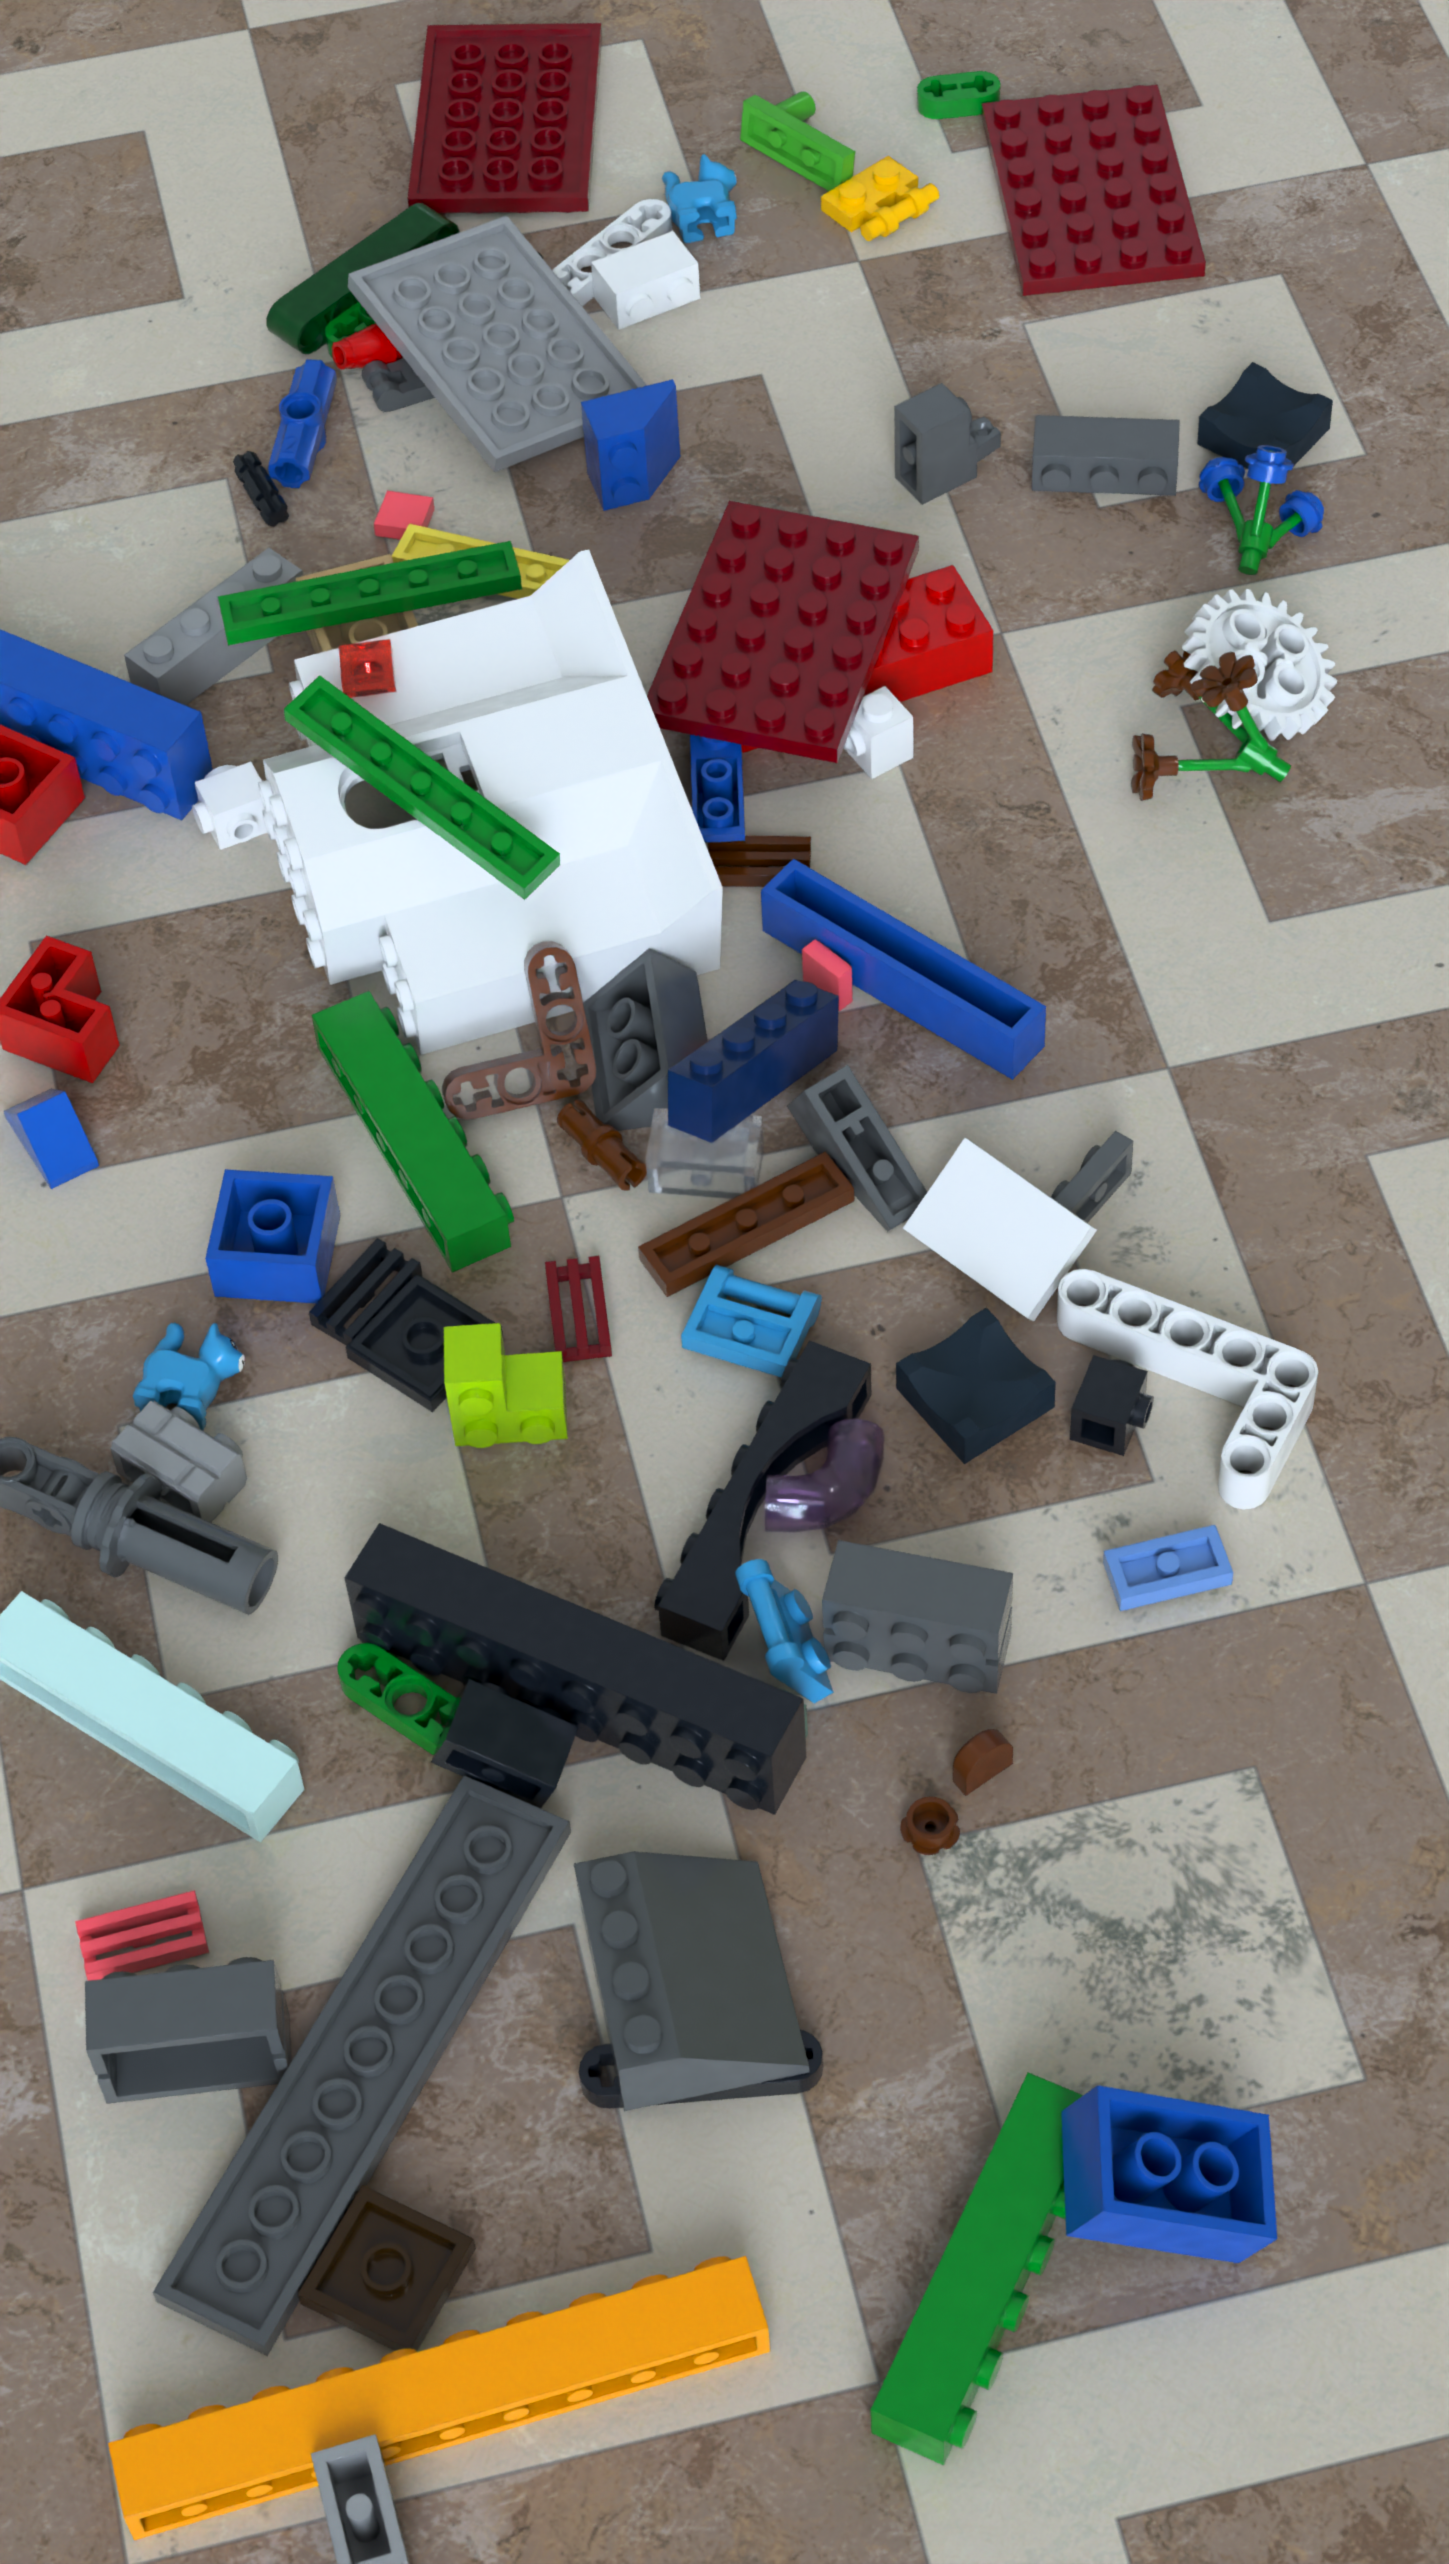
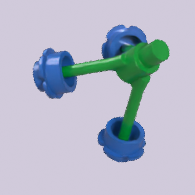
M1260 445L1257 447L1256 453L1249 454L1245 458V461L1249 463L1247 476L1253 480L1260 481L1253 520L1245 522L1235 498L1244 488L1243 477L1245 474L1244 467L1238 464L1237 460L1226 457L1214 458L1205 465L1199 475L1200 481L1198 485L1200 490L1207 493L1212 501L1226 502L1236 528L1238 542L1240 543L1238 552L1242 554L1238 570L1247 575H1256L1258 573L1260 561L1267 557L1268 549H1272L1287 532L1290 531L1298 537H1304L1309 532L1317 533L1322 528L1321 521L1323 520L1324 507L1321 501L1313 493L1300 490L1289 493L1285 498V503L1280 506L1279 515L1282 523L1273 530L1270 524L1264 522L1271 483H1285L1288 470H1292L1294 467L1291 460L1286 458L1287 451L1279 447Z

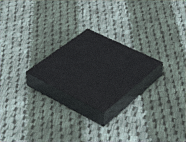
M416 1274L345 1347L347 1358L426 1409L434 1412L447 1398L444 1381V1327L493 1324L495 1322Z

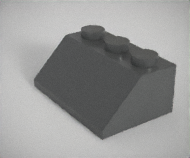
M649 948L583 1002L596 1064V1077L591 1085L596 1117L605 1125H612L617 1131L668 1125V1069L708 1042L696 971Z

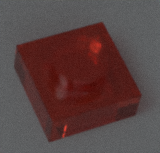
M390 639L339 645L343 693L351 698L396 692L394 657Z

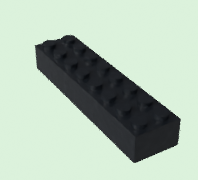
M381 1523L377 1525L344 1577L357 1638L362 1643L375 1644L388 1653L391 1652L410 1660L415 1667L432 1676L443 1674L462 1682L464 1686L469 1679L477 1683L486 1682L498 1685L506 1690L510 1697L532 1707L542 1706L555 1710L562 1715L564 1721L579 1727L576 1737L587 1742L599 1740L618 1748L623 1755L636 1763L647 1765L651 1762L670 1770L679 1780L690 1786H708L726 1794L733 1803L748 1810L759 1808L775 1815L806 1759L803 1698Z

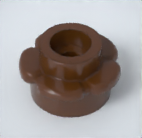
M938 1797L918 1799L908 1809L907 1817L901 1821L900 1830L904 1841L911 1842L913 1849L923 1855H936L942 1848H952L960 1836V1828L956 1826L958 1822L957 1813L945 1800ZM932 1824L936 1826V1830L928 1832L925 1827Z

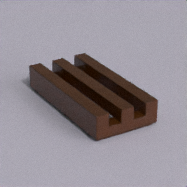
M745 836V841L708 843V852L722 886L764 887L784 868L769 866H786L794 858L810 868L811 837ZM718 866H749V867H718Z

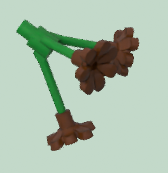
M1172 651L1164 659V663L1169 669L1160 671L1155 676L1153 681L1155 686L1152 691L1159 697L1164 698L1169 694L1177 696L1185 690L1194 700H1201L1202 698L1203 703L1214 715L1218 705L1225 699L1229 709L1237 712L1244 728L1241 725L1237 729L1232 728V716L1228 712L1217 718L1242 744L1235 758L1178 760L1176 755L1158 756L1154 750L1153 735L1144 733L1141 736L1133 735L1132 747L1136 753L1133 755V770L1135 772L1138 771V773L1131 780L1132 793H1139L1140 801L1152 799L1153 787L1158 776H1177L1178 771L1235 770L1249 772L1251 769L1259 775L1265 772L1278 782H1281L1290 771L1291 765L1277 756L1278 750L1271 746L1260 733L1246 707L1248 699L1243 689L1254 686L1258 681L1256 671L1253 669L1255 667L1253 656L1245 655L1237 661L1234 652H1227L1219 658L1220 668L1213 665L1204 668L1200 672L1202 679L1196 680L1191 684L1190 681L1198 673L1196 670L1184 667V662L1191 654L1184 651L1183 657H1181L1177 651Z

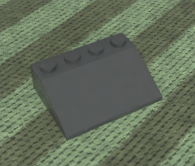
M633 1851L574 1863L581 1911L624 2111L810 2072L758 1862Z

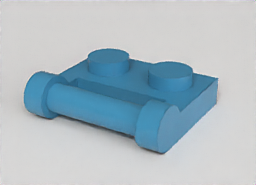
M715 1265L681 1335L682 1348L782 1378L788 1362L792 1358L797 1357L810 1326L812 1327L817 1320L822 1297L819 1294L805 1290L799 1295L734 1276L733 1269ZM728 1296L735 1299H739L745 1302H749L779 1312L790 1314L791 1317L788 1318L781 1315H777L771 1312H767L737 1302L726 1300V1298Z
M755 1559L743 1563L735 1571V1577L740 1590L750 1598L768 1648L765 1660L771 1675L813 1703L834 1693L826 1670L831 1668L830 1659L821 1643L813 1637L808 1624L813 1619V1614L805 1597L797 1589L791 1591L776 1581L767 1561Z

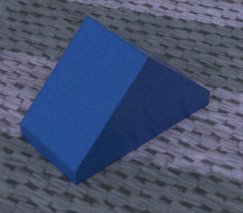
M49 1089L3 1111L6 1120L51 1189L99 1167L98 1159L65 1091Z

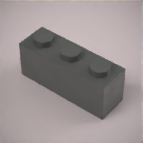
M1036 415L1032 491L1176 496L1180 420Z

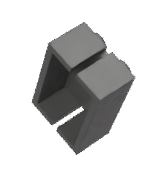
M838 1540L822 1598L823 1627L825 1628L823 1633L824 1649L831 1662H835L845 1669L863 1670L867 1668L893 1673L896 1677L905 1681L917 1682L924 1679L949 1684L962 1692L977 1693L985 1691L997 1694L1011 1637L1013 1573Z
M243 1957L222 1966L199 1968L195 1965L182 1964L170 1967L161 1973L137 1975L131 1972H114L100 1980L85 1981L86 2052L95 2075H97L106 2104L275 2085L279 2083L292 2061L290 2014L283 1990H281V1983L274 1960L262 1961L258 1958Z

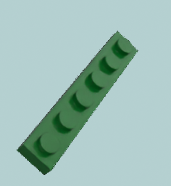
M507 541L218 596L227 643L228 645H234L521 590L522 584L512 543Z
M319 675L284 708L286 722L524 900L560 866L559 852Z

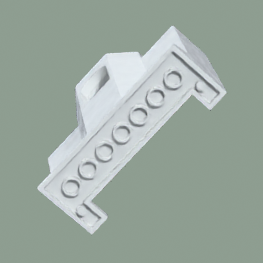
M589 549L578 552L531 596L294 660L297 681L289 682L292 700L319 675L433 760L443 759L446 769L463 782L461 772L471 770L478 788L476 792L560 853V866L524 900L417 819L384 829H368L356 824L346 812V796L354 785L364 781V779L297 730L300 740H307L309 747L263 760L266 780L258 782L260 796L265 810H262L263 819L270 840H276L279 849L277 859L285 883H291L294 895H291L294 911L299 925L305 924L309 936L306 938L307 947L314 968L324 967L330 985L382 970L390 995L396 993L400 1007L397 1008V1013L405 1038L415 1037L421 1055L534 1023L535 1019L524 971V960L527 952L534 945L543 941L559 943L571 955L576 967L583 1002L649 948L696 971L697 975L720 969L723 887ZM552 955L544 957V966L536 969V972H543L549 982L551 993H569L570 987L561 991L556 981L555 969L563 966V963H557ZM541 993L540 999L548 994ZM557 1005L548 1012L546 1019L574 1010L566 1005Z

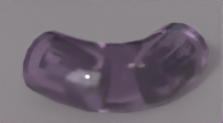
M845 1419L839 1421L829 1429L827 1458L818 1470L799 1476L767 1475L765 1532L794 1533L825 1529L854 1515L875 1491L884 1460L885 1435L883 1429L868 1420Z

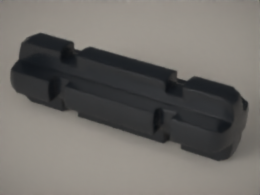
M247 451L244 455L237 454L233 460L235 473L239 480L244 483L243 486L255 507L261 511L260 515L264 522L273 527L279 522L285 523L289 517L287 504L283 497L278 494L279 491L266 469L261 466L262 462L257 454L252 451Z

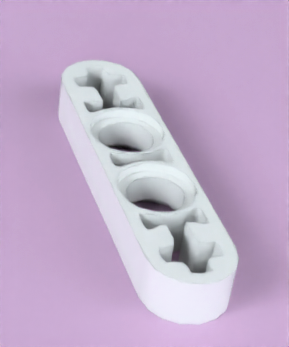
M647 199L636 203L552 271L580 305H585L594 297L592 273L582 272L581 269L591 266L592 261L626 249L611 247L614 243L629 242L632 244L629 247L671 232L672 215L669 205L658 199Z

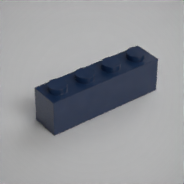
M794 980L668 1069V1126L713 1143L834 1054L838 1048L839 996L819 989L810 982Z

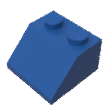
M673 379L581 402L587 474L603 511L649 500L680 458L676 385Z

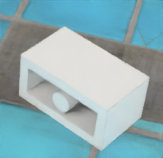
M674 231L591 262L594 298L618 330L700 299L698 262Z

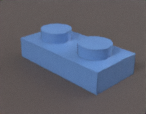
M1216 1525L1106 1550L1103 1554V1565L1120 1611L1232 1585L1233 1570Z

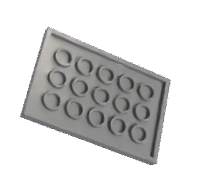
M507 215L348 274V289L494 472L584 437L581 402L647 386Z

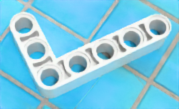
M1078 1269L1067 1273L1060 1280L1057 1302V1324L1064 1336L1075 1342L1244 1407L1222 1450L1218 1489L1223 1500L1232 1507L1252 1509L1261 1505L1269 1496L1312 1412L1318 1377V1368L1314 1359L1302 1350L1099 1272ZM1234 1364H1238V1365H1243V1366H1242V1367H1237V1366H1233V1365H1234ZM1288 1384H1289V1385H1294V1386H1297V1387H1288V1386H1285V1385H1288ZM1262 1427L1274 1428L1275 1430L1269 1431L1262 1429ZM1246 1470L1253 1472V1474H1243L1238 1471Z

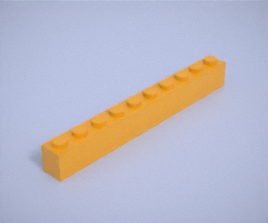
M726 2256L713 2257L699 2263L694 2268V2271L671 2278L666 2275H652L637 2281L631 2290L607 2297L603 2293L587 2294L571 2302L569 2308L545 2315L538 2311L522 2313L510 2319L505 2327L480 2333L477 2330L461 2331L446 2338L443 2345L419 2352L410 2348L396 2350L381 2358L380 2363L355 2371L349 2367L331 2369L318 2376L316 2382L293 2389L286 2386L270 2387L258 2392L253 2396L252 2401L229 2408L223 2405L205 2406L193 2411L188 2416V2420L164 2427L159 2424H145L132 2428L124 2434L123 2439L108 2443L123 2517L135 2541L317 2487L318 2482L311 2453L376 2434L385 2466L768 2353L770 2352L769 2329L747 2257L743 2256L733 2260Z

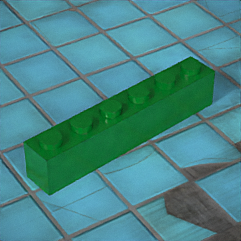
M367 991L312 1014L317 1047L451 1272L453 1273L510 1248L508 1224L514 1222V1216L506 1197L502 1192L494 1195L489 1187L491 1183L490 1176L482 1158L478 1154L470 1156L465 1148L467 1146V1139L461 1124L455 1116L449 1119L446 1117L442 1110L444 1109V1102L437 1085L432 1079L425 1082L422 1078L419 1058L410 1043L402 1045L397 1037L399 1036V1029L388 1007L380 1009L370 991Z
M1029 2072L1027 2073L871 2408L872 2434L941 2465L945 2464L953 2445L961 2449L966 2445L977 2417V2411L971 2409L970 2406L979 2387L990 2390L1004 2355L1003 2352L996 2350L1005 2329L1015 2333L1023 2319L1029 2302V2295L1022 2293L1031 2272L1041 2276L1046 2268L1055 2243V2239L1049 2237L1048 2234L1056 2216L1066 2220L1061 2111L1082 2097V2094Z

